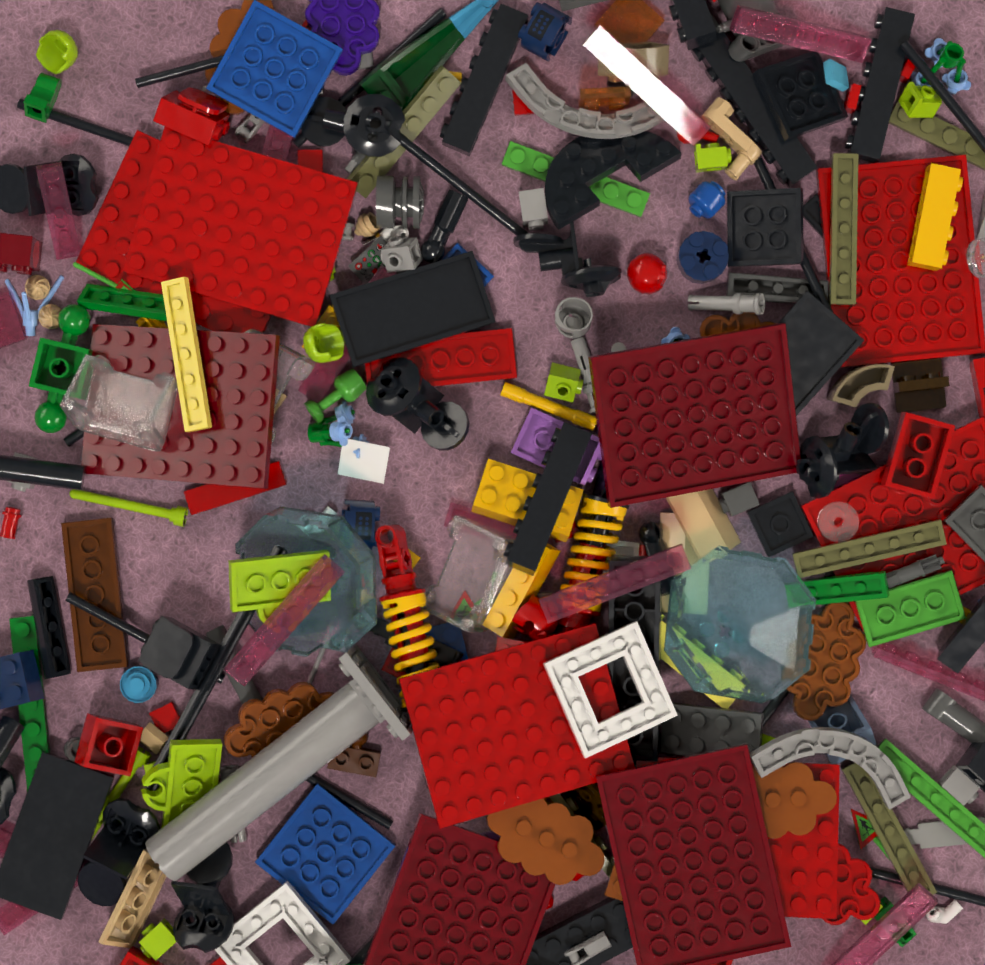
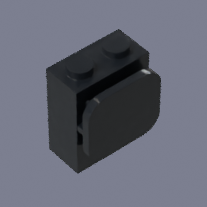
M161 616L160 619L155 621L147 642L142 646L141 656L138 661L164 678H169L187 689L198 690L220 644L172 617Z

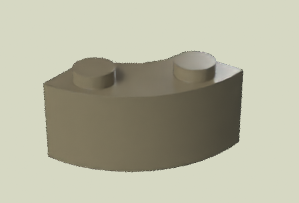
M614 41L599 45L598 75L608 77V81L621 82L623 78H643L644 81L654 82L658 81V77L668 75L669 45L651 41L640 43Z
M869 364L855 367L843 374L835 382L827 396V400L850 407H857L861 398L867 393L875 390H888L895 366Z

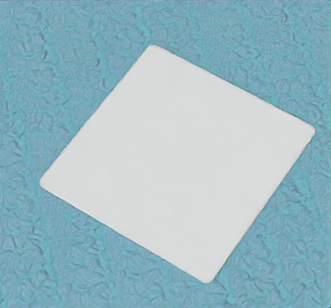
M348 439V444L342 446L338 474L384 484L390 448ZM358 448H360V458H356V454L353 453Z

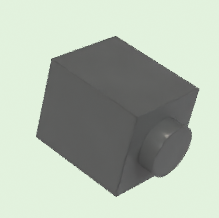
M750 482L720 493L722 499L718 500L723 513L728 512L729 517L760 505Z

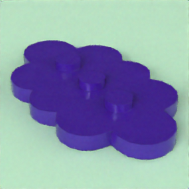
M309 0L310 4L306 8L305 17L308 25L312 28L310 31L343 49L333 71L344 76L355 73L361 65V54L371 53L379 44V32L375 26L380 18L378 4L374 0Z

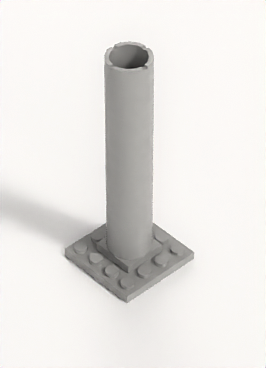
M356 644L338 658L341 662L339 667L347 677L350 675L353 677L350 682L145 842L152 860L159 864L158 868L169 879L173 881L179 880L377 724L387 720L388 725L386 727L395 738L399 736L402 741L411 735L412 727L408 712H401V701Z

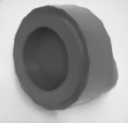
M81 737L70 738L64 745V754L72 762L75 761Z

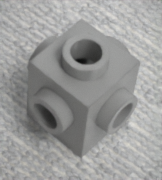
M395 236L388 240L387 244L381 249V260L386 266L387 273L397 272L399 274L408 270H415L423 261L417 237L403 238L402 236Z

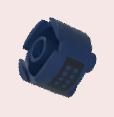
M537 2L530 14L532 18L528 25L524 24L521 27L518 38L522 39V48L549 62L551 60L549 55L555 56L567 37L568 31L564 29L566 24L571 25L572 17L546 3L541 4Z
M700 231L692 233L678 249L676 261L681 274L692 283L704 284L712 282L723 273L727 266L729 258L728 246L721 237L712 232ZM704 252L706 253L705 257L709 260L700 263V258L696 254L700 255Z
M344 499L343 504L347 505V510H342L340 538L345 539V544H340L341 549L371 551L373 546L377 547L375 521H380V506H375L374 501Z

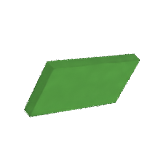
M952 570L888 588V598L855 601L868 647L966 619Z

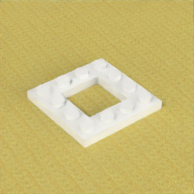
M636 621L543 663L584 758H588L678 716ZM623 656L642 702L598 722L578 677Z
M286 881L236 921L227 941L215 949L227 965H263L248 945L283 918L314 955L303 965H346L352 958L289 881Z

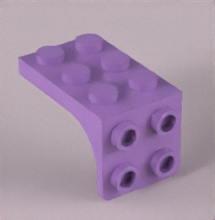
M531 407L510 453L545 468L546 466L541 464L547 450L552 452L555 443L551 442L556 427L561 429L564 422ZM591 436L573 482L582 486L586 482H592L597 472V469L593 466L597 459L602 460L599 437Z

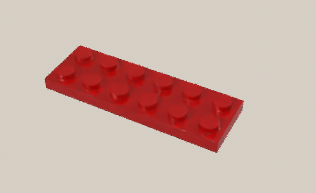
M512 328L462 333L365 364L367 384L378 374L382 363L392 358L401 357L413 361L420 369L421 377L433 387L517 378Z

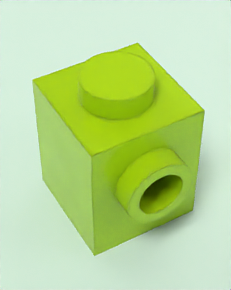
M552 362L544 396L573 402L575 393L580 394L584 380L579 379L581 369Z
M165 918L156 926L151 923L141 932L144 937L139 941L141 951L148 958L152 957L155 961L176 943L173 927Z

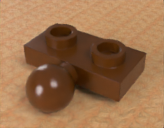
M367 732L354 742L352 746L350 745L328 763L327 769L377 777L381 751L362 748V745L367 742L369 737Z

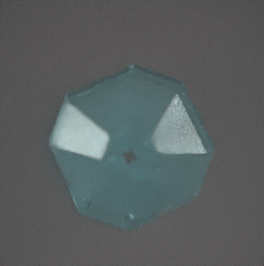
M280 506L265 514L235 544L236 554H240V559L269 556L275 545L285 548L288 551L287 554L328 550L330 552L331 574L333 575H330L331 601L308 603L301 621L291 629H287L284 625L287 612H280L275 619L279 625L278 631L265 626L255 611L249 625L269 650L277 652L282 649L289 650L291 654L303 657L309 656L320 648L347 652L377 624L376 556L343 516Z
M717 546L671 580L664 651L694 692L757 703L770 701L810 670L811 659H808L809 646L813 642L814 624H811L812 611L816 607V599L786 558H770L762 556L760 553L745 550L739 552L729 550V547ZM721 625L723 628L728 627L730 629L728 632L729 638L719 635Z

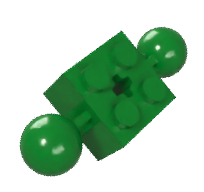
M78 304L65 306L58 315V324L63 331L61 342L40 337L29 387L49 391L47 402L42 403L36 409L34 415L37 427L46 433H56L66 424L67 414L61 405L63 396L83 399L88 382L93 350L78 347L76 342L78 335L83 334L89 328L90 315L83 306ZM65 363L66 371L61 375L58 366H63Z

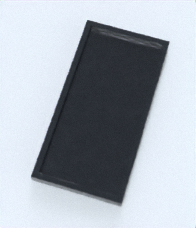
M473 251L329 295L352 368L496 322Z
M808 290L804 292L778 322L786 324L796 416L864 341L861 336Z
M46 751L42 752L0 866L1 899L59 920L63 919L78 879V874L85 860L83 855L90 846L115 778L114 776L95 769L82 767L75 762Z

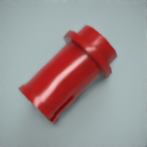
M6 507L5 511H2L4 518L0 537L15 539L18 520L22 518L20 514L21 509Z

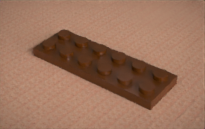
M113 518L61 523L68 592L81 597L124 621ZM70 604L77 672L128 667L125 633Z

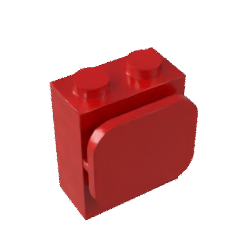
M191 87L181 92L175 90L160 99L153 119L156 123L206 145H210L213 140L218 141L222 136H226L231 124L228 122L230 114L225 112L228 107L227 102Z

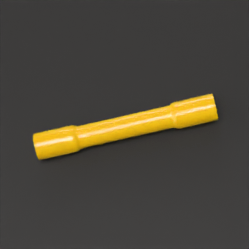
M508 382L504 383L500 396L518 403L530 405L591 431L594 430L597 423L596 416L569 408Z

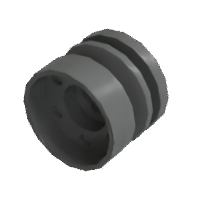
M377 176V228L394 229L396 217H401L403 228L408 229L409 217L413 218V228L420 229V223L424 215V190L421 185L420 176H414L413 187H408V176H403L401 187H396L394 176Z

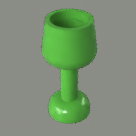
M353 368L334 379L335 391L318 403L313 400H308L304 403L306 409L318 424L324 419L323 411L341 398L346 402H353L367 389L364 381Z

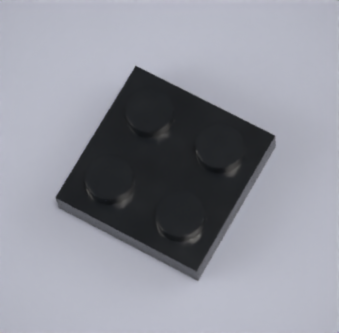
M793 491L746 512L768 558L814 537Z

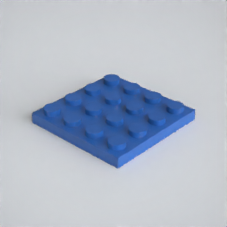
M254 0L206 89L289 136L296 138L341 56L343 49Z
M317 783L255 863L282 885L289 881L303 900L333 925L395 848L396 844Z

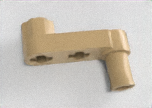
M717 97L703 113L701 119L737 153L738 156L725 169V173L731 179L737 181L745 169L755 163L762 154V151L728 119L734 113L731 104Z

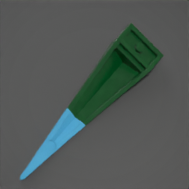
M474 0L377 65V68L359 84L367 94H381L393 99L403 112L437 69L445 64L499 0Z

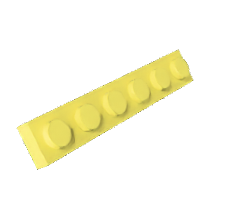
M180 277L163 281L161 285L185 432H194L212 428L189 279L187 277Z

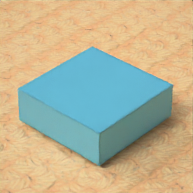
M830 58L823 62L826 84L842 92L849 88L847 68Z

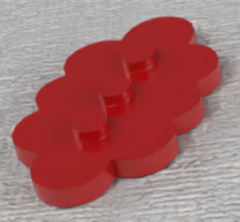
M838 843L837 918L823 919L831 925H840L846 922L851 915L860 920H869L874 918L880 909L878 894L868 887L872 880L870 866L862 859L851 858L848 849Z

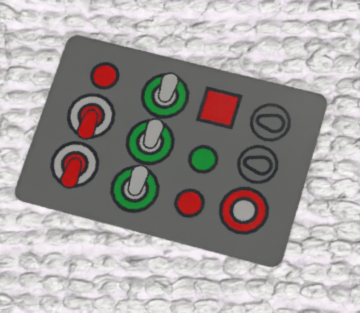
M379 237L349 265V268L363 284L368 283L385 267L381 260V249L387 242L382 237Z

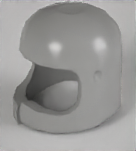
M569 297L559 303L555 311V324L563 336L570 339L580 338L590 329L593 313L588 302L578 297Z

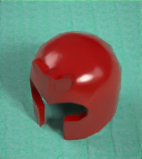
M643 253L636 256L627 267V278L631 287L641 294L650 295L662 289L667 279L665 263L658 256L651 253Z
M532 595L529 601L514 615L512 621L518 625H514L513 628L522 634H528L535 640L550 636L555 631L559 622L557 608L551 602Z

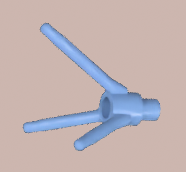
M59 276L38 310H30L26 292L21 293L22 305L10 280H5L7 288L21 314L26 336H35V326H38L39 311L43 306L48 305L63 281L64 276Z

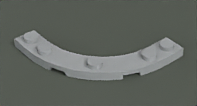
M527 63L508 73L505 78L518 97L538 117L563 131L588 138L614 139L636 135L665 121L676 114L680 108L667 91L663 89L646 101L634 107L616 111L614 114H601L599 111L583 108L577 110L566 105L565 101L547 89Z
M830 727L800 729L781 735L749 753L750 759L761 778L791 761L815 755V753H827L855 762L868 773L885 806L889 810L911 798L902 777L891 760L867 739L846 730Z

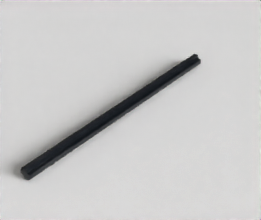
M275 545L269 556L287 554L288 551L279 545ZM256 610L240 611L237 613L198 690L194 691L154 766L168 762L170 740L186 739ZM155 783L150 786H145V788L150 791H155L159 788L160 785Z

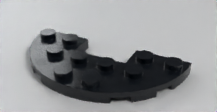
M648 131L614 139H596L583 136L574 139L556 155L546 175V208L552 222L559 230L599 207L600 199L589 186L620 168L627 166L636 178L642 182L681 159V152L669 141Z

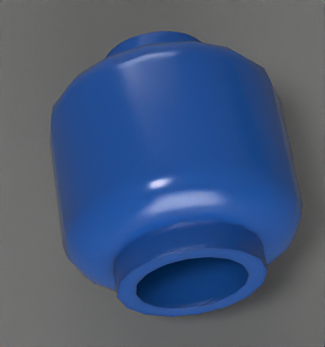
M714 181L702 182L688 197L691 213L698 218L701 216L708 219L712 218L725 205V191Z

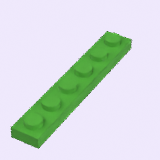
M510 141L502 166L545 182L548 169L554 157ZM608 177L589 186L600 199V203L640 218L650 195L648 192Z
M884 738L877 747L894 764L908 792L985 858V824Z

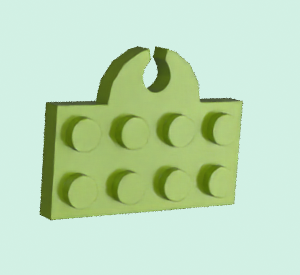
M328 550L228 560L230 610L232 612L256 610L257 616L262 623L273 630L278 631L279 629L275 619L280 612H287L284 625L287 629H291L301 621L308 603L331 601L330 552Z
M221 739L170 740L168 762L157 764L150 768L141 780L143 786H150L155 783L160 785L159 789L155 791H149L146 788L141 789V793L148 806L155 810L163 811L161 828L218 785L222 752Z

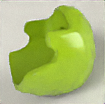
M52 30L39 39L40 45L37 49L36 57L47 71L60 74L76 62L78 56L77 45L73 38L65 31Z
M320 323L312 326L305 332L303 337L304 349L309 358L314 362H332L342 358L344 355V341L336 325Z

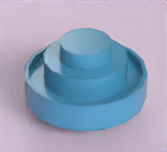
M134 666L126 670L120 680V690L123 696L134 703H143L151 699L158 687L155 673L144 666Z

